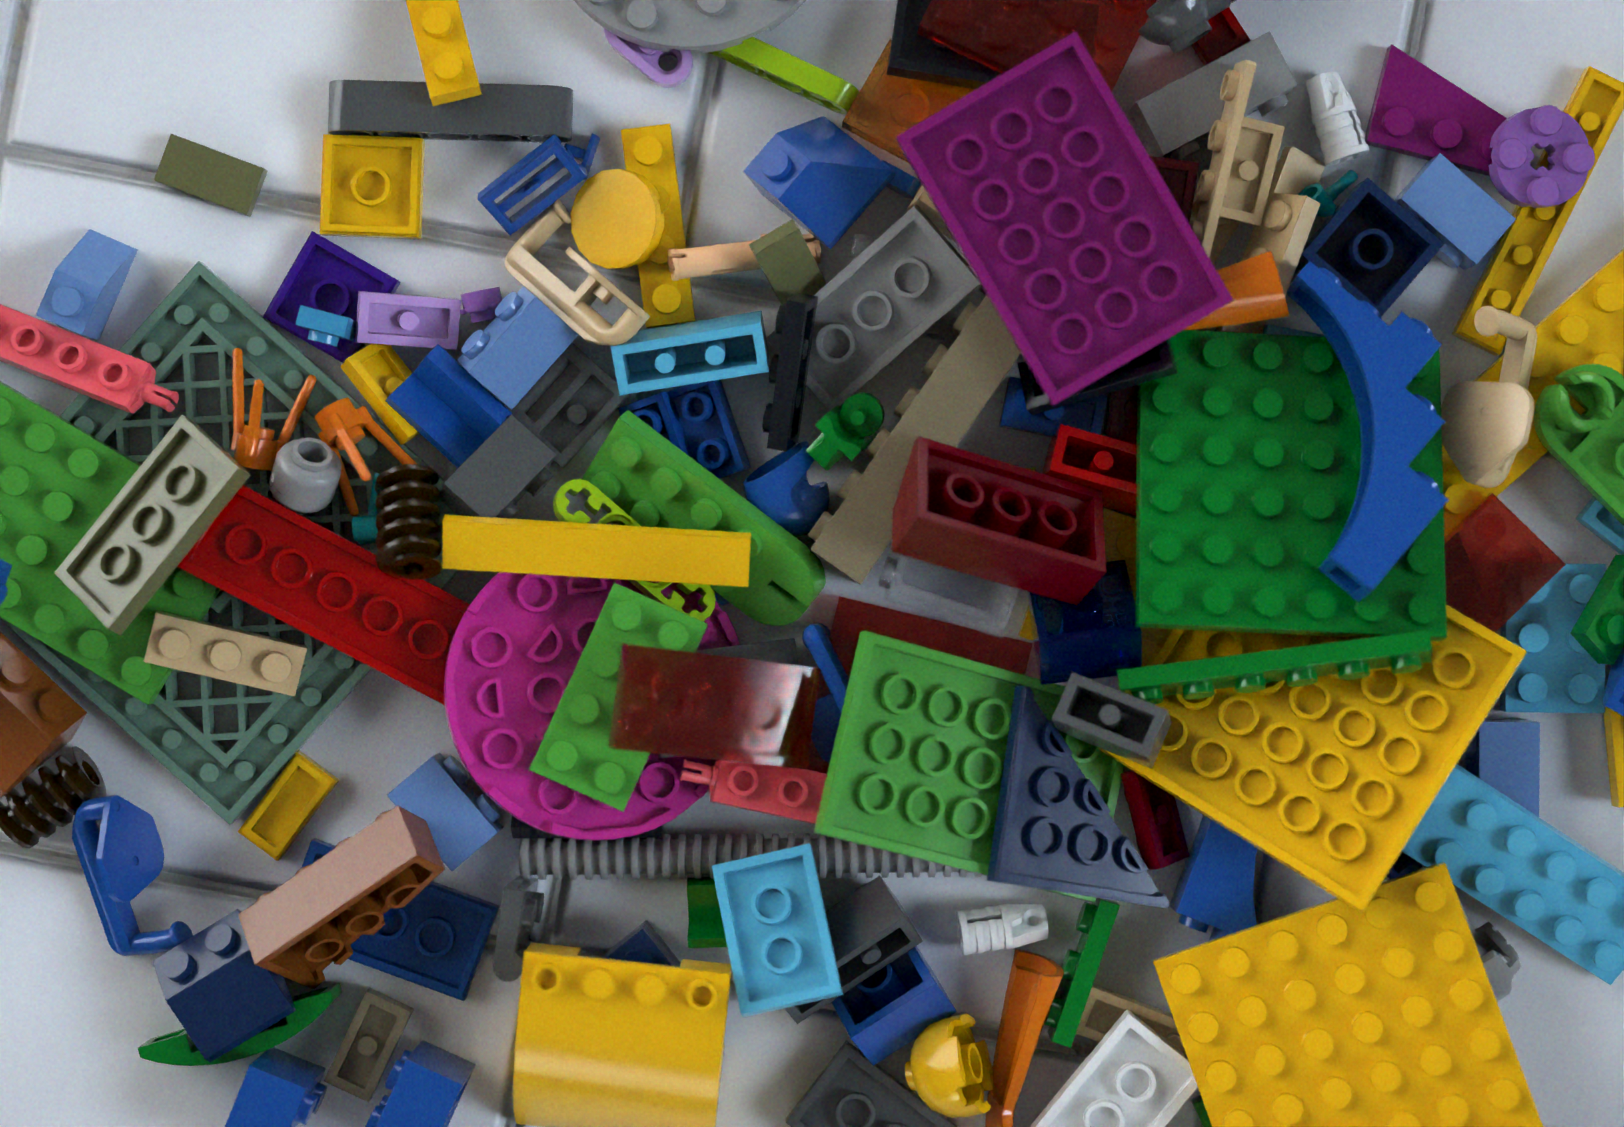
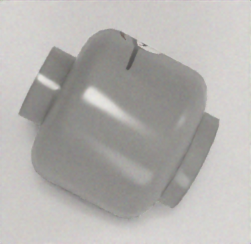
M308 437L287 442L277 452L269 482L271 493L282 506L292 511L301 513L320 511L326 508L334 497L341 476V462L338 455L325 442L319 439Z

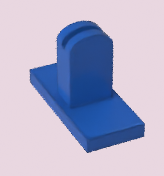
M593 133L586 150L569 144L564 146L565 149H569L575 159L582 161V166L587 170V177L600 142V138Z

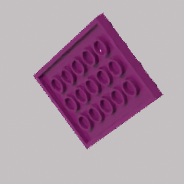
M1076 31L896 136L898 145L1051 406L1056 405L1233 301L1231 294Z

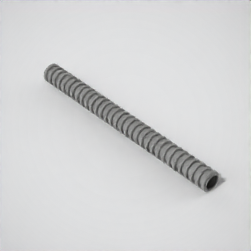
M804 833L803 838H795V834H788L787 839H780L779 834H772V839H764L763 834H757L756 839H749L748 834H741V839H733L732 834H726L725 839H718L717 834H710L709 839H702L701 834H695L694 839H687L685 834H679L678 839H671L670 834H664L663 839L631 838V840H625V838H619L616 840L596 841L570 838L569 840H563V838H554L553 840H547V838H538V840L522 838L519 844V872L524 880H530L532 875H538L539 880H546L547 875H553L555 880H561L563 875H569L571 880H576L578 875H585L587 880H592L594 875H600L601 879H608L609 874H616L617 879H624L625 874H631L632 879H639L640 874H647L648 879H655L656 874H663L664 879H670L671 874H678L679 879H686L687 874H694L695 879H701L702 874H710V878L714 879L711 865L808 843L811 844L819 878H826V873H834L835 878H841L842 873H850L851 878H857L858 873H865L866 878H872L873 873H881L882 878H888L889 873H896L898 878H903L904 873H912V877H919L920 872H927L928 877H935L936 872H943L944 877H950L951 872H958L959 877H966L969 871L837 838H826L825 835L819 834V838H811L809 833ZM974 873L975 877L982 876L981 874Z

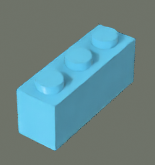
M762 311L642 329L626 343L610 346L619 395L769 372L770 358Z

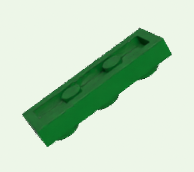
M1096 898V901L1092 902V904L1084 902L1080 910L1076 930L1082 933L1076 951L1068 949L1061 967L1064 972L1062 978L1066 980L1060 997L1054 998L1044 1024L1049 1026L1047 1033L1054 1043L1069 1048L1072 1046L1120 907L1115 900Z

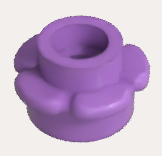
M500 287L461 294L463 309L460 310V314L469 313L471 323L494 319L496 317L495 310L502 301Z

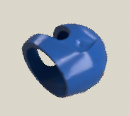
M808 441L796 444L787 452L783 451L753 471L743 482L746 500L796 538L810 533L823 512L828 510L830 501L827 482L814 485L808 483L807 471L814 462V459L806 451L810 446Z

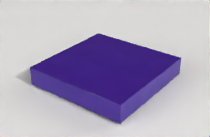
M312 231L263 317L344 363L346 358L363 349L366 343H358L355 341V338L354 342L339 338L337 347L308 340L309 330L295 325L300 305L348 317L356 321L358 291L394 294L401 282Z

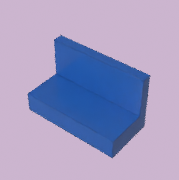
M439 344L425 356L415 371L385 400L457 468L512 414Z

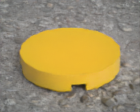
M624 169L602 170L587 179L577 192L571 210V232L578 250L591 263L606 269H626L648 260L658 247L665 227L664 213H660L658 200H661L657 189L645 176Z

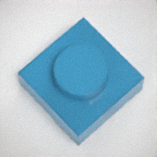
M300 305L295 325L309 330L308 340L337 347L339 338L354 342L356 334L355 320Z

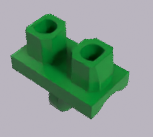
M861 392L853 394L841 406L837 405L815 424L822 433L806 449L807 453L826 471L832 468L844 456L852 461L877 436L875 432L880 429L885 417L882 403L870 393Z

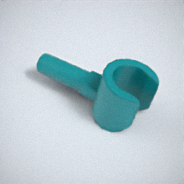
M1349 170L1325 190L1321 184L1314 183L1302 189L1298 195L1308 196L1321 203L1317 215L1319 217H1328L1336 209L1333 201L1358 180V175L1354 170Z
M374 473L368 505V516L352 518L353 538L360 545L376 543L378 530L375 520L378 513L375 508L377 498L375 482L380 475L379 473Z

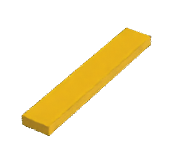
M1591 66L1584 69L1563 112L1574 118L1586 134L1588 144L1592 147L1595 154L1594 165L1588 171L1587 178L1580 190L1566 202L1547 208L1515 206L1511 215L1516 220L1499 238L1452 335L1494 356L1501 354L1507 337L1498 333L1488 337L1481 335L1474 325L1475 314L1481 307L1491 306L1497 310L1520 316L1624 109L1623 82ZM1545 149L1535 168L1540 166L1547 168L1549 164L1547 158L1549 156Z
M445 515L443 519L442 569L748 587L751 533Z

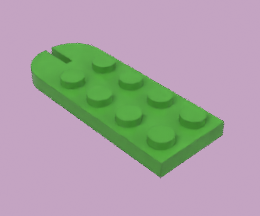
M1585 364L1575 366L1558 374L1554 379L1559 384L1546 386L1539 395L1534 410L1535 430L1542 445L1624 526V376L1604 365ZM1568 393L1585 409L1582 415L1570 405Z
M629 410L618 418L581 479L596 486L643 527L751 533L748 587L709 586L757 622L770 626H784L793 623L802 616L826 584L825 571L820 559L804 543Z

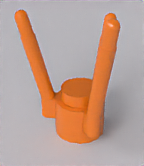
M237 347L232 352L233 436L230 449L235 450L233 458L242 467L272 471L277 452L285 443L290 441L317 379L314 375H309L306 378L278 439L274 440L275 430L260 427L264 382L260 379L254 382L248 425H245L243 352L241 348Z
M350 398L335 401L323 408L314 417L321 429L318 437L338 455L341 462V476L338 484L351 516H357L359 509L339 450L346 451L361 479L369 481L371 474L355 445L366 436L362 428L365 427L402 465L417 464L373 420L365 406L356 409Z

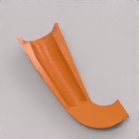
M1268 251L1216 270L1231 294L1233 301L1184 330H1197L1288 317L1289 310L1272 252Z
M1015 949L992 1065L994 1089L988 1091L987 1101L991 1108L986 1112V1127H1013L1016 1104L1043 1026L1064 974L1062 967L1053 960L1025 950Z

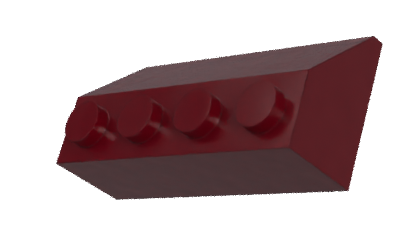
M918 436L914 442L892 511V552L1078 605L1106 573L1103 492Z

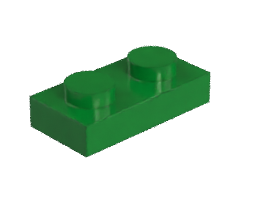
M1624 555L1614 556L1570 632L1598 664L1613 665L1624 647Z

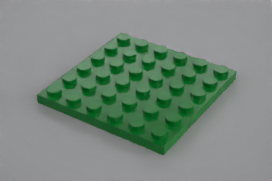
M1182 330L1170 337L1178 373L1137 385L1136 627L1370 638L1429 630L1431 641L1441 642L1447 638L1444 505L1377 586L1361 601L1357 602L1318 569L1334 548L1346 525L1356 495L1361 463L1360 424L1355 399L1347 375L1326 337ZM1439 347L1405 389L1411 394L1420 395L1430 401L1435 407L1437 415L1441 417ZM1442 426L1408 465L1413 471H1419L1431 477L1439 486L1441 494H1443Z

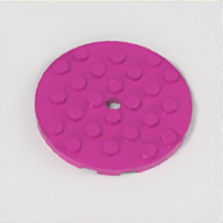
M499 572L476 595L459 622L449 648L444 677L445 710L454 745L463 764L485 794L513 817L538 830L570 839L591 841L619 839L653 830L672 821L698 799L702 798L708 792V785L679 780L682 770L701 774L700 772L681 769L683 760L687 759L688 761L713 766L721 752L732 753L734 748L659 759L655 742L624 812L529 770L614 582L639 594L646 595L630 581L622 579ZM671 583L661 591V594L668 598L669 593L672 591H676L683 597L685 602L681 609L688 614L694 609L701 613L702 608L698 604L701 598L699 592L693 591L689 595L685 594L676 586L679 583ZM716 602L711 616L703 621L708 626L697 651L740 645L727 613L722 611Z

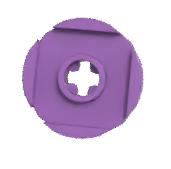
M1545 105L1518 112L1508 117L1499 125L1491 138L1489 148L1493 147L1491 153L1492 164H1489L1488 167L1490 178L1495 188L1506 200L1521 207L1547 208L1566 202L1580 190L1587 178L1588 171L1594 165L1595 154L1592 147L1588 144L1586 134L1574 118L1560 111L1555 106ZM1533 145L1538 149L1544 148L1549 156L1547 158L1549 162L1547 168L1540 166L1534 169L1531 166L1530 162L1533 160L1534 154L1530 149Z

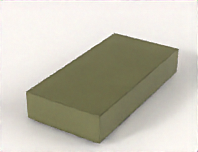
M171 134L154 181L251 217L268 171L257 165Z
M793 219L749 244L780 305H786V300L798 293L814 296L827 284Z

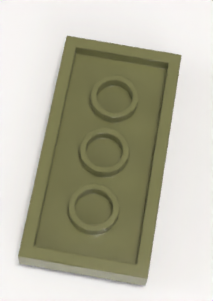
M181 415L54 573L108 630L122 635L251 474L194 421Z

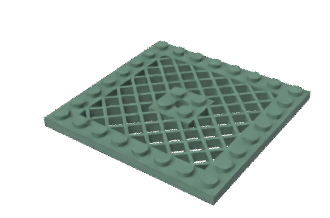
M200 261L194 265L118 350L150 363L156 370V385L171 391H185L187 418L194 421L197 425L222 424L223 449L232 458L234 457L235 450L230 449L233 436L230 357L233 358L232 352L234 348H241L243 352V367L254 377L244 379V387H254V382L258 379L264 382L260 427L268 428V421L287 420L290 411L268 413L266 389L291 410L309 375H314L317 380L293 432V440L304 438L303 422L318 435L321 429L314 417L323 408L335 401L350 398L356 409L362 407L357 400ZM205 335L217 344L196 346ZM218 354L219 380L196 381L194 355ZM183 361L184 382L163 383ZM220 389L221 415L198 416L196 390ZM81 393L60 415L106 444L116 436L117 450L138 463H143L149 455L130 456L128 429L151 427L153 451L164 438L163 427L173 426L179 419L163 418L162 408L150 404L151 419L130 420L134 414ZM370 413L373 420L417 464L430 467L406 444L401 445L392 432ZM244 414L245 422H249V414ZM364 427L362 430L366 436L355 445L371 474V478L369 481H363L361 478L349 479L351 487H367V505H369L374 473L382 474L384 471L401 466L402 464ZM339 450L340 455L353 466L346 451ZM260 470V484H247L244 486L255 492H261V495L272 500V493L269 488L271 471ZM438 474L440 479L433 486L437 487L440 492L446 480ZM339 484L332 499L333 515L308 517V513L297 512V514L316 524L333 523L334 533L345 538L344 522H352L353 517L368 516V513L358 514L357 516L343 515V498ZM439 499L434 504L440 509V517L434 522L439 524L441 534L434 540L441 545V553L435 559L439 560L442 564L443 519L445 515L457 514ZM371 543L370 549L366 550L377 555L378 548L376 543ZM441 569L440 574L423 580L443 590L460 570ZM220 590L211 605V608L217 613H223L232 603L233 626L231 628L252 633L268 632L269 637L280 639V631L298 630L287 623L279 624V619L267 614L268 625L244 626L243 601L223 590ZM207 612L202 621L209 622V612ZM0 617L9 628L229 825L241 816L293 758L296 752L301 749L372 669V667L327 644H324L316 653L315 638L304 633V645H307V652L303 663L305 666L301 671L295 697L277 692H272L271 695L248 696V686L236 683L237 696L213 698L212 678L200 675L201 698L178 700L177 672L185 671L173 669L165 683L166 695L160 691L154 703L147 705ZM272 702L250 727L249 704ZM237 704L238 731L215 733L214 705ZM202 706L203 728L180 707ZM220 740H238L229 751L218 742Z

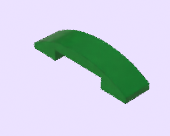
M336 983L292 996L296 1011L286 1016V1019L276 1022L211 1063L204 1059L185 1029L149 1039L138 1047L140 1058L170 1065L202 1066L227 1063L253 1056L283 1043L310 1025L342 993L341 985Z

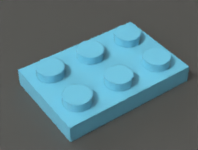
M1502 563L1501 636L1527 652L1500 695V711L1605 713V706L1602 705L1605 694V664H1598L1570 632L1605 574L1606 564Z
M810 843L711 865L742 1017L843 995L813 849Z

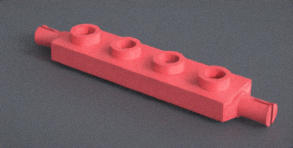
M0 304L1 362L131 414H134L145 402L165 409L168 412H172L175 409L171 402L178 403V392L155 384L156 370L150 363Z
M723 751L713 766L684 759L681 769L700 772L701 774L682 770L679 780L708 785L710 802L816 824L827 774Z

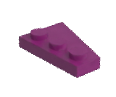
M1391 44L1386 51L1365 133V142L1369 146L1428 161L1441 153L1457 168L1490 176L1488 165L1492 164L1491 153L1493 147L1489 148L1491 138L1499 125L1507 118Z

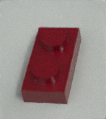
M1132 770L1121 773L1124 796L1129 806L1136 834L1137 847L1142 860L1148 867L1147 870L1162 869L1189 857L1175 797Z

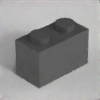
M511 414L443 483L439 499L459 516L514 519L520 511L515 504L527 492L535 497L553 478L554 475L549 469L556 454Z
M1073 672L1052 717L1058 731L1151 769L1172 723L1168 710Z

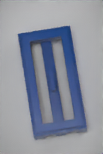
M554 134L478 193V201L511 236L587 177V170L581 163L578 164L574 160V155L569 149H565L561 145V140ZM553 154L556 156L555 159L498 203L494 201ZM565 167L569 171L510 218L506 215L505 212L530 195L562 168Z

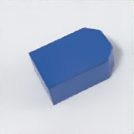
M882 160L896 173L886 187L913 200L921 182L916 177Z

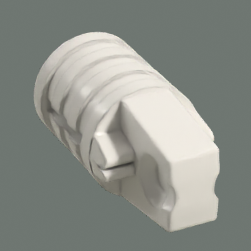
M1338 72L1321 73L1306 80L1311 105V120L1316 128L1317 138L1321 143L1320 148L1322 153H1324L1326 166L1342 164L1369 153L1370 149L1365 142L1364 131L1361 130V122L1356 114V106L1349 93L1346 92Z
M1002 904L997 907L988 906L983 909L974 908L969 911H956L958 938L963 956L970 955L971 953H984L985 951L993 952L999 949H1013L1048 938V920L1043 904Z

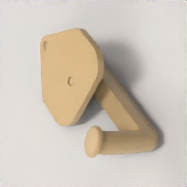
M558 199L535 219L509 250L505 258V267L516 280L587 342L605 346H616L626 343L651 317L571 247L565 253L589 273V276L575 292L534 257L548 238L563 223H571L569 211ZM615 296L628 308L616 323L612 325L590 306L597 297L607 305Z
M1484 306L1475 314L1474 325L1476 330L1481 335L1487 337L1493 336L1496 333L1507 337L1499 383L1462 381L1449 389L1443 399L1441 418L1445 421L1442 425V445L1468 483L1483 488H1493L1506 479L1516 453L1525 446L1529 438L1534 401L1528 391L1537 344V331L1534 324L1508 312L1497 310L1491 306Z

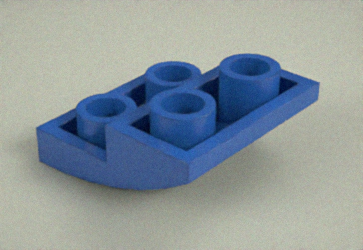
M721 380L684 385L618 408L620 416L627 410L631 411L719 479L751 468Z

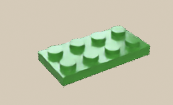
M614 582L529 770L624 812L708 624Z

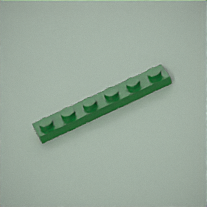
M1425 630L1117 670L1119 690L1154 705L1163 702V696L1183 693L1185 699H1203L1213 696L1214 689L1235 687V692L1251 693L1265 689V683L1286 680L1287 686L1297 687L1314 684L1318 681L1317 676L1338 674L1341 680H1354L1369 676L1372 669L1390 667L1392 673L1414 672L1423 668L1422 663L1431 662L1432 644L1430 631Z

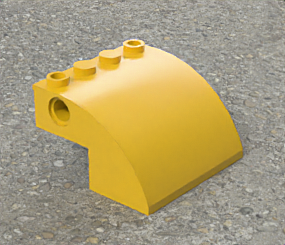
M531 942L527 950L524 951L516 1028L513 1074V1109L516 1124L540 1127H716L732 974L731 964L682 959L681 965L678 967L581 956L580 947Z

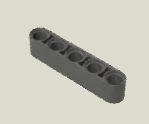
M335 80L329 82L328 134L412 137L426 140L542 143L556 134L561 143L569 142L572 140L573 89L555 85L479 83L482 95L433 106L426 82Z

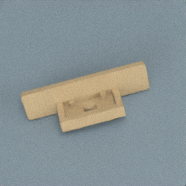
M1249 60L1235 63L1233 70L1228 69L1225 73L1220 89V99L1225 100L1221 120L1216 119L1214 121L1208 138V149L1213 150L1209 170L1202 171L1196 187L1195 197L1197 200H1201L1197 219L1191 220L1189 225L1208 257H1210L1219 218L1252 226H1261L1285 126L1244 116L1256 69V62Z
M1285 147L1282 151L1272 178L1261 226H1254L1241 260L1244 261L1271 251L1285 296L1321 204L1308 196L1298 194L1305 187L1319 183L1324 171V164L1295 147ZM1267 320L1216 327L1215 330L1220 332L1262 334Z

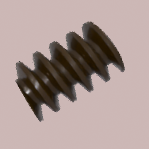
M420 464L396 466L380 474L375 482V491L377 493L375 508L378 513L375 520L378 530L376 536L378 548L376 563L380 570L396 578L408 580L427 579L440 574L442 569L440 561L435 559L441 553V545L434 540L441 534L439 524L434 522L440 517V509L434 504L439 500L440 492L437 487L433 486L438 483L440 478L438 473L430 467Z
M72 747L76 760L75 763L72 764L66 757L59 755L55 758L59 773L55 774L44 765L38 769L42 784L38 785L32 778L27 776L21 781L25 792L23 796L13 788L5 794L9 805L5 806L0 801V828L15 843L30 849L39 843L40 837L47 838L55 833L56 826L64 827L71 823L73 815H75L76 810L83 802L107 795L98 767L81 748Z

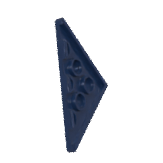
M1015 686L987 880L1169 909L1170 901L1165 893H1161L1147 872L1148 867L1129 838L1121 833L1109 813L1111 811L1091 780L1086 779L1072 758V751L1054 723L1046 718L1033 698L1035 694L1031 688Z

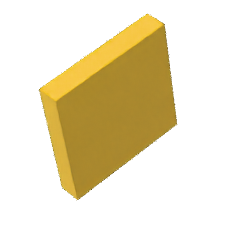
M323 134L320 234L322 236L422 239L425 140L412 137Z

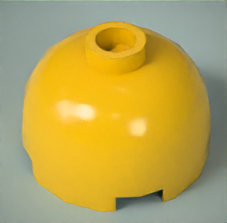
M968 1013L950 1016L927 1026L917 1036L911 1049L910 1061H907L905 1064V1077L909 1088L912 1091L917 1090L923 1103L931 1110L951 1118L984 1114L991 1108L989 1102L984 1101V1091L994 1089L989 1051L985 1040L975 1043L970 1027H974L976 1021Z

